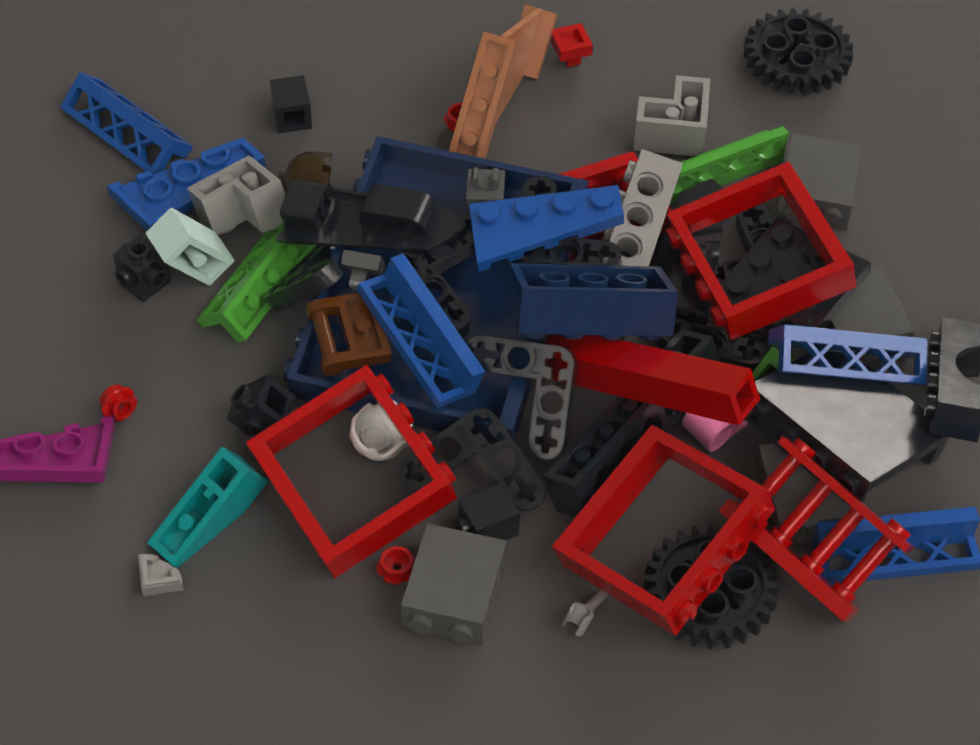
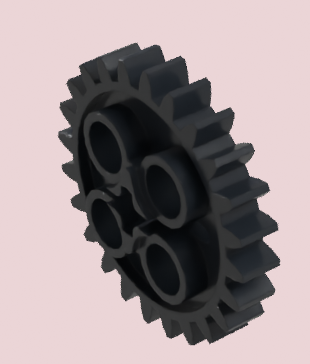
M791 8L790 14H785L781 9H778L777 17L766 13L765 21L757 18L755 26L749 27L748 35L745 36L743 58L747 59V68H754V77L764 75V85L773 81L775 82V90L786 86L788 94H792L795 88H799L802 95H806L807 88H811L818 94L821 85L830 90L832 89L833 82L840 84L842 77L848 75L854 55L852 53L854 45L849 43V34H842V25L832 26L833 18L823 21L821 20L820 12L814 16H809L808 9H805L802 14H797L794 8Z
M695 525L692 526L691 536L689 537L681 530H678L675 542L664 538L662 550L655 548L652 554V561L647 562L643 589L664 601L677 585L675 583L681 580L716 536L713 525H709L707 534H701ZM755 543L748 546L744 556L739 561H734L723 575L719 588L715 592L708 594L698 607L695 618L693 620L689 619L675 639L680 640L686 634L691 635V646L693 647L698 644L700 638L706 639L708 648L712 650L715 640L721 639L723 645L728 649L734 636L742 644H745L747 641L748 631L758 636L762 624H769L772 611H775L778 599L776 596L779 583L774 582L777 570L776 568H767L770 556H757L759 547ZM734 586H742L746 588V590H740L735 588ZM705 609H712L718 613H708Z

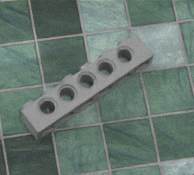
M641 149L637 162L629 161L623 181L629 183L627 191L619 190L624 212V224L606 229L602 238L603 241L613 242L621 251L630 254L631 257L622 256V266H649L683 163ZM639 191L648 192L651 196H645ZM629 221H636L641 226H634ZM602 257L600 263H607L609 258Z

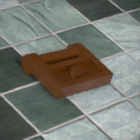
M358 293L316 299L306 305L307 316L310 321H313L323 357L320 360V365L324 375L334 376L346 369L391 362L392 353L386 333ZM338 314L348 351L337 352L328 321V317Z

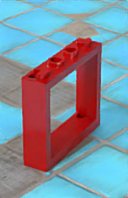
M789 161L667 212L670 228L666 229L665 232L670 239L671 247L673 250L680 249L682 253L680 260L688 276L694 274L697 281H694L695 288L701 301H709L712 308H709L714 324L718 325V327L723 326L730 340L856 287L854 263ZM782 195L825 266L732 305L691 233Z
M368 365L357 370L246 442L255 459L334 579L457 499L451 484L456 481L453 472L445 461L437 464L431 455L436 450L423 431L419 434L415 433L410 426L415 421L403 402L397 405L393 402L390 395L394 391L382 373L375 376ZM371 393L432 479V482L333 545L274 455Z
M651 425L552 545V548L564 567L676 636L689 619L693 620L695 618L698 607L708 594L715 592L719 588L723 575L734 561H739L744 556L749 542L756 533L768 525L767 519L775 511V507L767 488L656 426ZM670 458L742 499L743 502L665 600L662 601L592 558L590 554Z

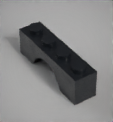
M942 317L939 331L932 330L928 344V353L930 355L927 373L929 375L925 395L928 396L924 417L930 418V434L977 443L980 435V385L967 378L979 377L980 324Z

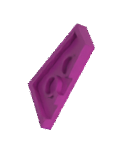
M114 416L100 418L101 424L80 428L79 423L65 425V432L45 436L39 432H32L0 439V481L105 483L115 431Z

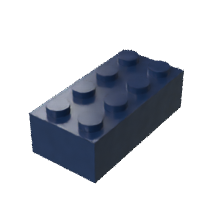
M510 263L507 309L518 334H523L525 337L533 339L544 338L546 334H561L568 339H582L585 335H600V337L608 340H619L623 336H638L648 341L659 340L661 336L674 335L678 291L661 267Z

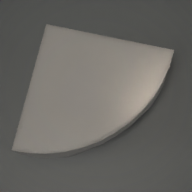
M138 554L143 596L184 590L182 576L176 567L159 559L157 555Z

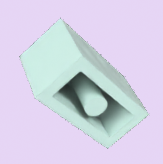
M170 208L146 232L147 237L164 263L209 286L235 261L215 231L173 208Z

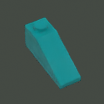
M221 447L147 543L173 567L178 568L240 517L270 480L243 457Z

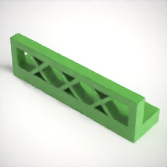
M784 126L771 131L765 130L681 161L683 165L669 205L676 202L677 196L681 192L711 178L719 185H724L782 163L789 132Z
M283 222L278 228L266 231L196 321L203 328L221 324L237 343L246 341L271 309L264 295L316 245L277 242L275 237L284 228Z

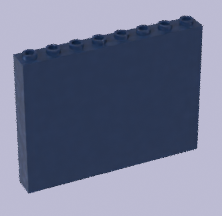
M377 136L372 150L367 149L363 159L364 172L361 178L357 177L355 179L352 190L367 193L370 186L375 184L419 190L429 194L435 200L438 208L453 210L459 219L464 215L470 214L469 208H466L468 169H473L474 167L484 170H493V168L505 170L504 199L522 197L525 183L535 176H545L552 179L556 184L557 193L588 189V180ZM538 192V195H543L545 192ZM471 229L467 230V234L473 233ZM443 244L432 250V252L440 257L447 256L452 252V248ZM331 246L330 257L333 258L344 274L332 286L319 293L317 297L312 296L309 302L316 299L357 293L352 292V288L349 287L351 274L346 273L341 266L344 250L381 256L386 264V268L390 258L397 256L403 250ZM534 249L527 251L524 256H531ZM561 252L557 255V259L569 262L572 252ZM476 254L440 274L470 312L471 329L463 338L465 343L470 338L480 335L545 343L546 337L533 339L525 337L523 334H518L507 309L510 263H513V261L508 262L506 258L491 263L490 269L478 272ZM386 287L374 291L377 299L393 303L394 298ZM435 288L428 289L435 300L442 296L440 290ZM445 308L444 311L449 320L455 323V325L460 324V319L453 320L448 314L447 308ZM338 314L329 316L328 321L337 352L348 351ZM394 316L393 322L398 329L410 333L413 332L414 328L408 320ZM308 319L306 327H301L297 333L295 342L297 351L294 359H288L285 365L283 380L288 383L289 391L296 396L295 399L309 402L362 367L346 369L334 376L324 375L320 365V360L323 357L313 321ZM387 336L392 353L391 362L370 365L369 368L375 376L382 373L394 391L390 395L391 399L398 404L404 403L415 421L412 426L442 432L469 412L477 408H485L497 416L515 442L534 378L485 372L475 394L436 408ZM482 342L480 347L474 348L473 354L479 356V363L481 364L484 358H499L497 366L502 367L501 354L505 344L500 343L501 351H491L485 349V342ZM414 345L413 352L417 358L433 363L434 357L429 350ZM516 347L510 354V362L515 368L524 369L530 362V354L525 348ZM437 375L434 376L433 381L441 393L455 389L450 380ZM369 393L345 410L358 413L367 403L375 405L378 403L372 394ZM478 417L474 420L476 428L472 430L473 435L481 433L489 444L505 440L503 434H500L497 439L491 434L488 428L493 423L491 419L483 421Z

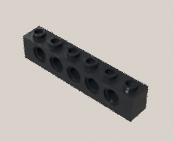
M681 329L663 348L664 350L719 361L712 336ZM618 396L543 475L556 511L576 517L651 425L667 433L685 412Z

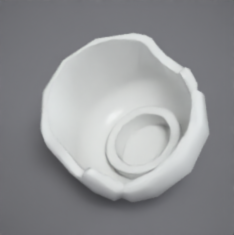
M367 403L351 420L349 437L358 453L371 460L384 461L392 459L407 446L379 404Z

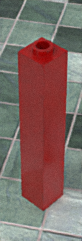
M552 334L545 342L547 344L565 346L574 352L577 358L575 386L735 425H740L760 400L751 368L623 340H608L600 337V335H585L582 339H568L561 334ZM558 352L556 358L549 359V366L555 367L553 381L566 384V380L558 381L560 369L567 368L568 361L562 360V353Z

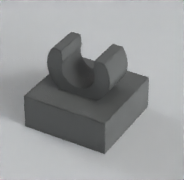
M478 167L468 169L466 208H469V204L504 200L505 170H499L498 168L484 170Z
M349 250L343 251L341 266L346 273L351 274L349 287L352 288V292H357L356 289L360 282L385 273L386 264L381 256Z

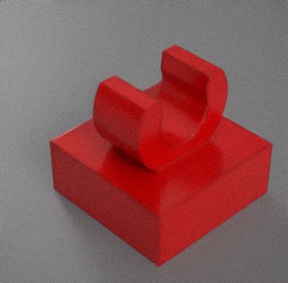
M582 23L553 29L550 42L560 62L566 61L567 68L579 66L581 64V57L593 54V44Z

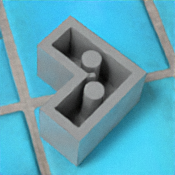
M676 75L673 99L639 96L633 151L644 149L653 153L693 157L703 154L707 130L710 78Z
M249 155L187 188L200 223L215 231L217 235L232 231L236 225L246 220L261 233L274 230L281 226L283 222L280 216V208L286 194L281 180Z

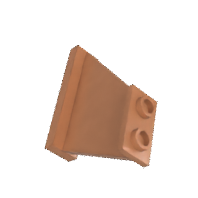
M525 4L520 21L501 36L483 31L449 147L450 152L486 159L495 125L522 78L527 76L539 79L558 14Z

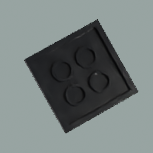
M777 217L720 285L731 304L735 305L822 268L825 264L803 229ZM845 250L854 263L855 288L766 325L764 328L769 330L784 324L825 328L871 272V262Z

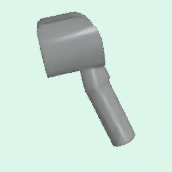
M600 590L585 604L573 603L563 619L562 625H566L567 622L575 623L579 626L575 635L582 636L594 617L593 612L608 597V594Z

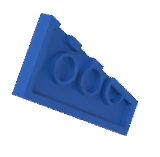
M240 138L203 151L198 159L174 161L170 163L169 169L152 174L149 170L137 174L136 180L121 185L119 181L107 185L108 193L137 223L148 231L170 208L184 215L195 209L187 190L188 187L248 155L263 167H266L265 156L246 139Z
M618 185L469 204L478 272L490 269L491 263L506 258L508 262L523 258L524 252L542 246L545 250L559 246V241L571 236H576L580 239L624 224V212Z

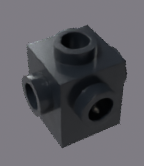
M142 234L129 243L122 245L113 254L116 267L114 274L118 283L142 302H145L171 282L168 264L164 263L151 241Z
M265 375L247 385L242 384L235 390L231 397L232 406L227 420L238 427L243 434L253 438L289 415L296 396L269 375Z

